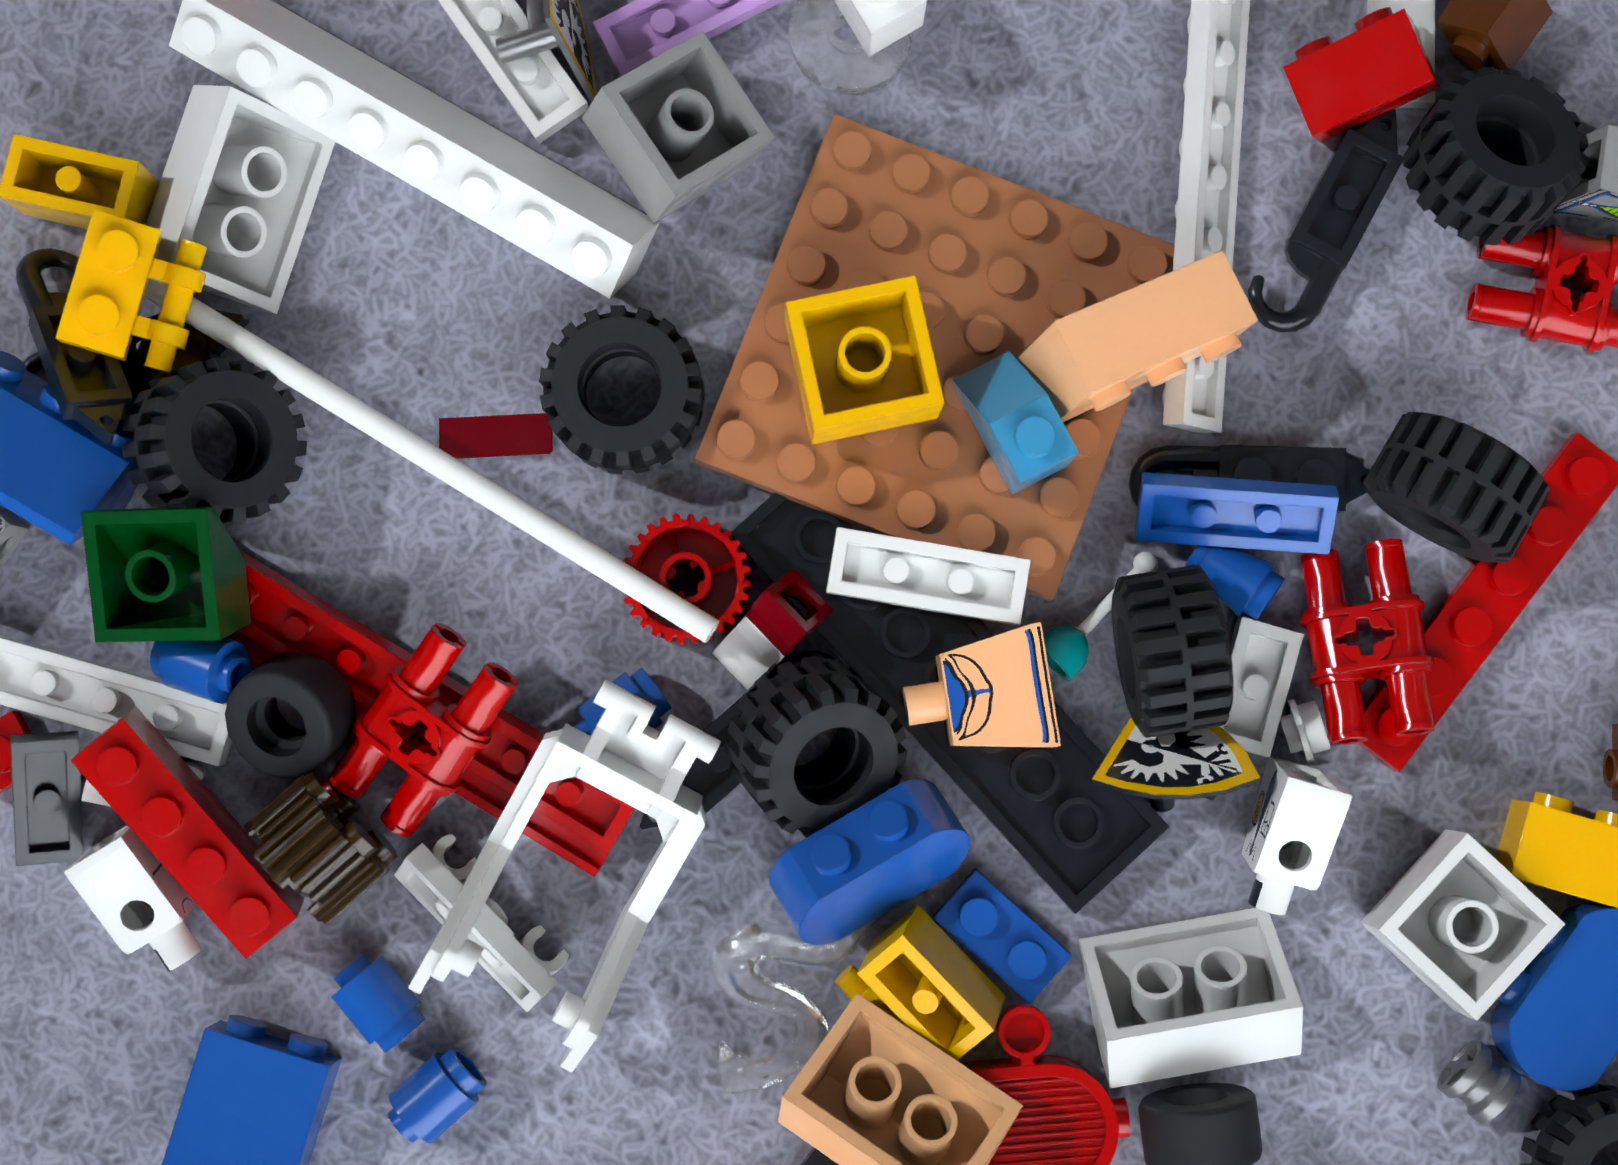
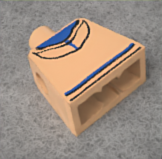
M1041 622L1032 623L936 656L939 682L903 687L908 725L945 720L950 746L1049 748L1061 746Z

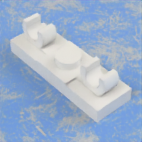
M837 527L826 593L1018 626L1021 624L1031 560Z
M452 834L440 838L431 851L421 843L404 859L394 874L442 925L477 860L474 857L465 867L460 869L451 868L446 864L444 853L456 841ZM488 897L467 939L484 947L478 960L480 965L528 1012L558 983L552 976L565 965L569 954L563 949L551 961L540 960L534 953V943L541 938L546 930L541 925L534 927L518 942L513 937L515 933L507 926L508 918L495 901Z

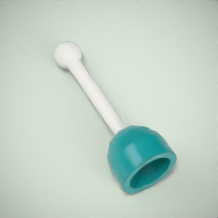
M1146 551L1137 554L1133 561V569L1127 575L1157 571V557L1153 553ZM1114 589L1078 627L1070 625L1056 626L1043 635L1048 666L1063 679L1071 681L1086 664L1089 653L1086 636L1112 610Z

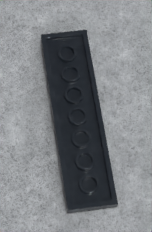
M777 493L771 495L731 531L733 540H739L742 550L746 552L772 583H775L794 568L834 609L815 630L849 667L859 673L891 705L898 714L896 719L1074 914L1078 913L1169 828V825L1143 797L1121 793L1092 784V778L1106 756L1055 701L1054 706L1061 746L1058 747L950 746L945 720L909 726L904 705L903 687L939 682L936 665L937 655L995 635L980 619L826 593L837 527L869 533L873 532L839 520L827 513H821L788 500L787 497ZM784 595L807 620V611L803 603L796 597Z

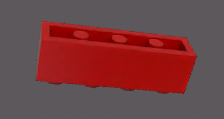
M137 706L70 760L245 959L298 917L304 902L302 896L289 885L282 889L270 878L269 873L263 870L261 863L253 856V850L258 846Z

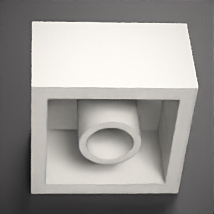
M1445 829L1360 922L1454 1011L1476 1021L1565 925L1556 914L1472 836L1465 832Z

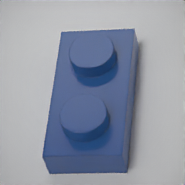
M976 867L933 915V918L1029 1004L1072 958L1071 952Z

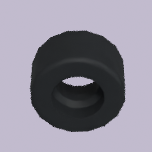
M283 652L265 660L240 680L229 694L225 710L228 736L239 755L256 770L276 778H299L301 775L316 771L351 736L356 718L353 693L342 674L324 659L306 652ZM276 697L289 702L299 711L305 722L306 732L292 727L284 720L278 710Z
M1195 1083L1173 1086L1145 1096L1138 1106L1144 1161L1147 1165H1252L1260 1160L1263 1148L1256 1095L1247 1087L1229 1083Z

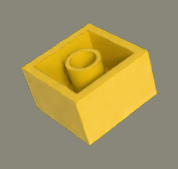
M916 275L786 302L784 322L812 445L933 420L939 417L945 402Z

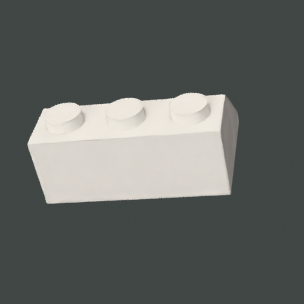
M193 85L146 222L147 226L160 229L162 233V240L156 259L174 263L181 239L207 247V251L200 272L205 273L206 278L202 291L277 314L335 141L285 112L231 86Z
M1251 908L1079 939L1096 1040L1109 1088L1301 1055L1303 1005L1268 912Z

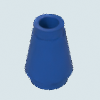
M1197 545L1185 566L1200 565L1211 580L1218 598L1238 617L1245 613L1256 621L1285 580V578L1273 571L1275 564L1232 547Z

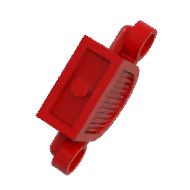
M1018 1003L1009 1006L999 1016L996 1032L999 1042L1004 1050L1011 1055V1058L960 1062L1023 1105L988 1165H1110L1117 1148L1118 1138L1130 1137V1118L1126 1098L1111 1099L1094 1075L1079 1063L1057 1055H1040L1048 1046L1051 1037L1048 1020L1033 1005Z

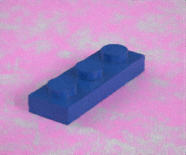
M1142 472L1134 528L1136 541L1329 554L1339 495L1336 486Z

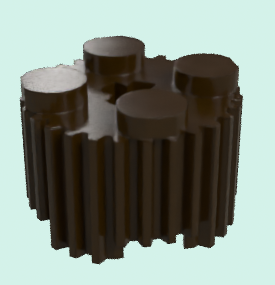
M312 771L308 775H301L249 820L244 825V828L250 837L257 836L262 842L253 850V856L261 863L263 870L269 873L270 878L282 889L289 885L299 894L304 895L306 893L315 902L307 911L318 922L322 921L324 924H330L389 872V864L398 855L391 843L377 829L372 828L367 832L352 816L360 809L359 804L354 798L342 794L331 783L328 784L319 774Z

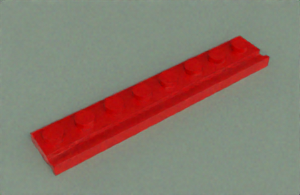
M240 551L246 564L251 624L226 638L239 641L245 645L249 653L252 670L265 660L283 652H306L324 659L342 674L353 693L356 710L355 721L360 714L367 713L387 684L385 677L388 672L398 665H406L412 654ZM445 675L438 686L440 693L455 704H458L468 689ZM504 709L500 710L490 725L492 734L489 745L484 749L478 750L460 776V785L455 792L497 819L500 818L545 736L542 732ZM420 721L422 727L418 735L426 740L424 734L428 727ZM574 776L549 783L522 834L595 877L636 808Z

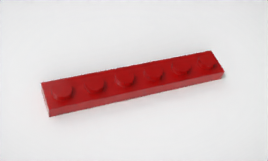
M1578 432L1569 436L1541 473V476L1549 485V494L1511 560L1507 563L1475 560L1423 628L1427 654L1434 659L1432 672L1426 675L1434 726L1618 486V462ZM1383 681L1364 705L1368 740L1358 744L1390 769L1400 772L1429 733L1415 736H1396L1387 682Z

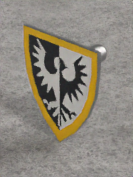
M526 0L528 29L496 39V48L501 61L505 64L560 47L590 103H592L597 95L592 54L579 1Z

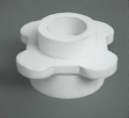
M1294 699L1288 700L1291 714L1281 716L1280 721L1290 752L1292 754L1303 750L1306 761L1308 763L1314 762L1312 754L1331 749L1316 701L1313 700L1296 705Z

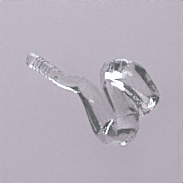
M957 867V869L952 874L959 871V868ZM888 912L839 941L824 945L807 944L801 940L795 930L758 919L735 930L713 946L711 968L714 978L729 997L747 1007L783 1014L795 1020L798 1025V1032L792 1041L776 1049L756 1055L741 1057L732 1050L727 1042H721L718 1046L717 1063L721 1085L726 1094L757 1091L797 1076L829 1033L827 1019L815 1001L802 991L763 975L759 970V963L764 960H771L798 967L822 968L841 962L857 950L875 923Z

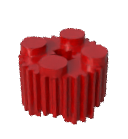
M678 513L673 514V519L670 522L665 517L659 518V526L655 527L650 523L647 525L648 533L646 535L640 533L637 536L640 544L638 546L630 545L629 549L633 555L632 557L624 558L623 562L672 591L671 583L679 579L677 568L685 564H690L693 572L702 568L705 580L697 584L698 593L696 595L686 598L682 590L675 594L719 620L716 630L708 640L712 642L714 641L715 633L718 632L722 636L727 634L725 626L735 627L737 625L735 618L738 619L744 615L747 604L750 602L747 591L752 590L753 585L746 578L752 576L750 566H746L749 562L746 552H741L742 545L739 540L733 541L732 532L727 530L723 533L721 524L716 522L710 525L707 517L703 516L699 522H697L693 514H689L687 519H681ZM630 596L624 599V603L633 608L630 612L631 616L637 620L642 619L640 626L644 629L650 630L652 628V635L663 638L672 644L673 642H678L682 646H687L688 641L691 640L693 644L701 645V640Z

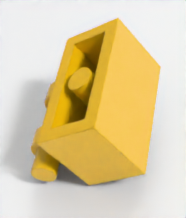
M93 209L56 339L65 344L126 361L132 338L137 336L151 341L144 365L171 373L177 349L185 350L190 333L189 330L184 329L194 292L201 293L205 282L206 274L200 271L207 247L181 239L174 263L156 259L162 240L160 229ZM150 279L168 285L158 320L139 315Z
M918 904L872 942L859 970L852 964L835 980L836 985L850 998L848 1005L858 993L955 1060H958L995 1030L1006 997Z

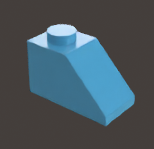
M1010 351L952 380L951 383L1011 495L1067 467L1079 453L1048 394Z

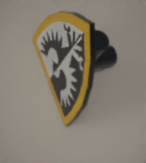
M1131 717L1092 778V784L1121 793L1149 798L1150 806L1157 812L1170 811L1175 805V800L1198 798L1214 800L1218 795L1228 794L1260 783V776L1247 752L1220 726L1146 738L1142 735Z

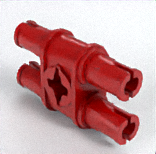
M1551 224L1550 226H1544L1541 231L1537 230L1531 236L1525 235L1521 241L1508 244L1501 239L1497 245H1484L1479 238L1478 259L1532 268V273L1536 275L1534 287L1529 293L1475 283L1468 297L1465 312L1466 320L1519 329L1521 336L1526 337L1527 341L1536 342L1539 338L1582 346L1583 351L1591 353L1594 350L1600 351L1604 345L1618 348V309H1614L1610 301L1612 287L1618 284V235L1608 234L1603 238L1564 231L1560 225ZM1571 275L1574 276V287L1583 290V295L1573 301L1570 300V289L1561 286V281Z
M1384 539L1365 545L1373 600L1365 605L1353 606L1352 604H1347L1337 550L1330 549L1329 554L1305 553L1301 555L1308 610L1303 612L1300 624L1302 628L1307 630L1313 673L1309 675V682L1313 684L1314 689L1321 690L1330 745H1351L1368 740L1360 685L1365 683L1367 679L1374 678L1387 682L1396 736H1415L1434 731L1426 675L1432 672L1434 659L1427 654L1421 611L1424 610L1425 606L1424 601L1420 600L1419 595L1412 593L1403 541L1401 539ZM1364 629H1371L1375 639H1385L1374 644V654L1368 656L1362 655L1358 646L1349 645L1359 641V631Z
M442 623L432 625L406 665H398L388 672L385 677L387 684L367 713L360 714L355 721L356 727L354 731L357 737L329 776L330 783L339 792L357 799L361 795L363 796L388 758L406 770L408 776L380 815L383 824L402 837H411L416 832L440 796L446 797L456 792L460 785V776L478 750L484 749L489 745L492 734L490 725L519 684L516 677L507 669L496 663L488 662L481 669L458 704H455L440 693L439 684L466 646V641L459 633ZM420 721L428 727L424 734L426 740L418 735L422 727Z

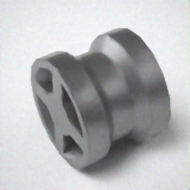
M1476 1039L1463 1046L1444 1068L1438 1078L1437 1088L1449 1098L1461 1099L1467 1105V1114L1478 1123L1483 1124L1495 1118L1507 1107L1517 1093L1522 1079L1521 1075L1511 1066L1497 1064L1492 1059L1491 1049Z

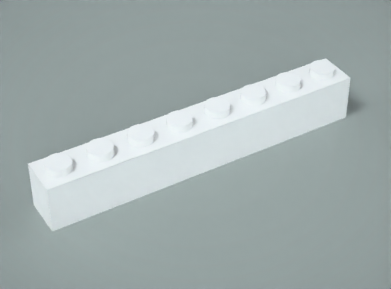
M272 0L182 1L169 43L171 48L609 299L639 269L660 223L659 221L653 224L645 213Z

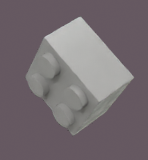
M703 31L601 87L582 117L653 224L750 167L775 139Z

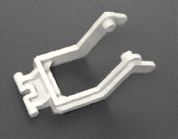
M606 679L593 703L605 708V711L591 736L566 723L563 729L548 732L543 737L487 839L439 933L408 989L420 994L430 976L443 982L450 969L466 977L470 976L484 947L467 939L547 786L551 782L574 776L655 818L663 841L620 914L583 997L581 998L567 991L552 1018L553 1022L568 1029L562 1041V1045L568 1048L560 1063V1067L571 1073L599 1036L649 921L705 827L707 817L702 805L703 796L685 787L682 783L696 757L709 764L721 743V740L672 714L668 716L660 731L648 726L647 723L656 706Z

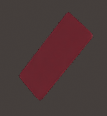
M546 413L439 418V448L456 459L550 454L553 451L552 428L548 424L549 419Z

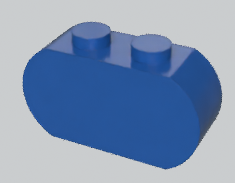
M923 779L909 780L898 784L788 848L774 864L769 875V885L803 942L811 945L829 944L839 941L948 877L965 859L970 849L971 840L933 782Z
M1595 903L1575 905L1563 911L1559 918L1565 925L1497 998L1500 1002L1491 1013V1033L1495 1046L1502 1058L1522 1075L1557 1090H1580L1596 1084L1618 1053V908Z

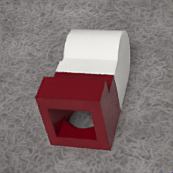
M794 568L759 596L752 604V609L712 653L748 691L755 686L754 682L763 674L767 675L781 660L789 656L834 610ZM790 595L799 599L806 608L807 621L782 596Z

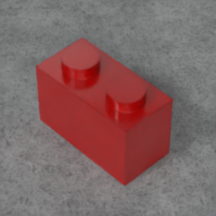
M1391 7L1374 11L1354 24L1356 32L1335 42L1332 41L1330 36L1314 40L1295 52L1296 61L1283 67L1313 138L1321 143L1344 133L1348 128L1358 127L1385 112L1396 109L1441 88L1412 18L1405 9L1394 14Z

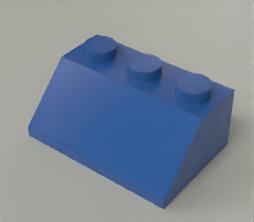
M0 351V505L68 545H72L83 537L81 512L85 510L125 509L130 502L138 484L133 485L127 472L136 469L134 457L123 458L121 444L132 442L133 433L122 430L124 420L121 419L112 445L108 446L75 419L63 420L50 383L27 371L26 365L19 358Z

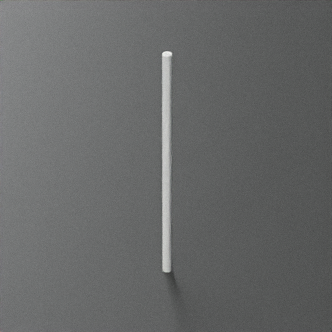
M150 279L145 298L161 307L168 285ZM192 298L186 319L187 324L247 361L254 363L260 369L268 370L281 382L704 643L713 635L719 624V620L198 299Z

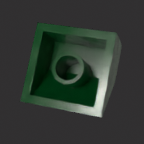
M213 507L85 510L81 512L95 642L222 640L251 624L245 559Z

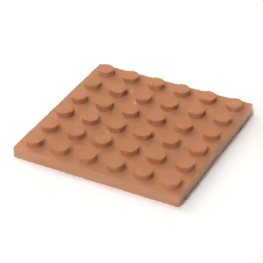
M834 114L695 456V463L770 493H777L787 497L788 500L821 513H827L839 520L875 534L1031 560L1026 593L1051 602L1055 598L1131 395L1103 410L1095 411L1092 408L1063 422L1079 453L1067 467L1011 495L951 382L953 379L1008 351L1017 359L1054 321L1172 272L1175 245ZM916 275L945 402L939 417L933 420L812 445L784 322L786 302Z

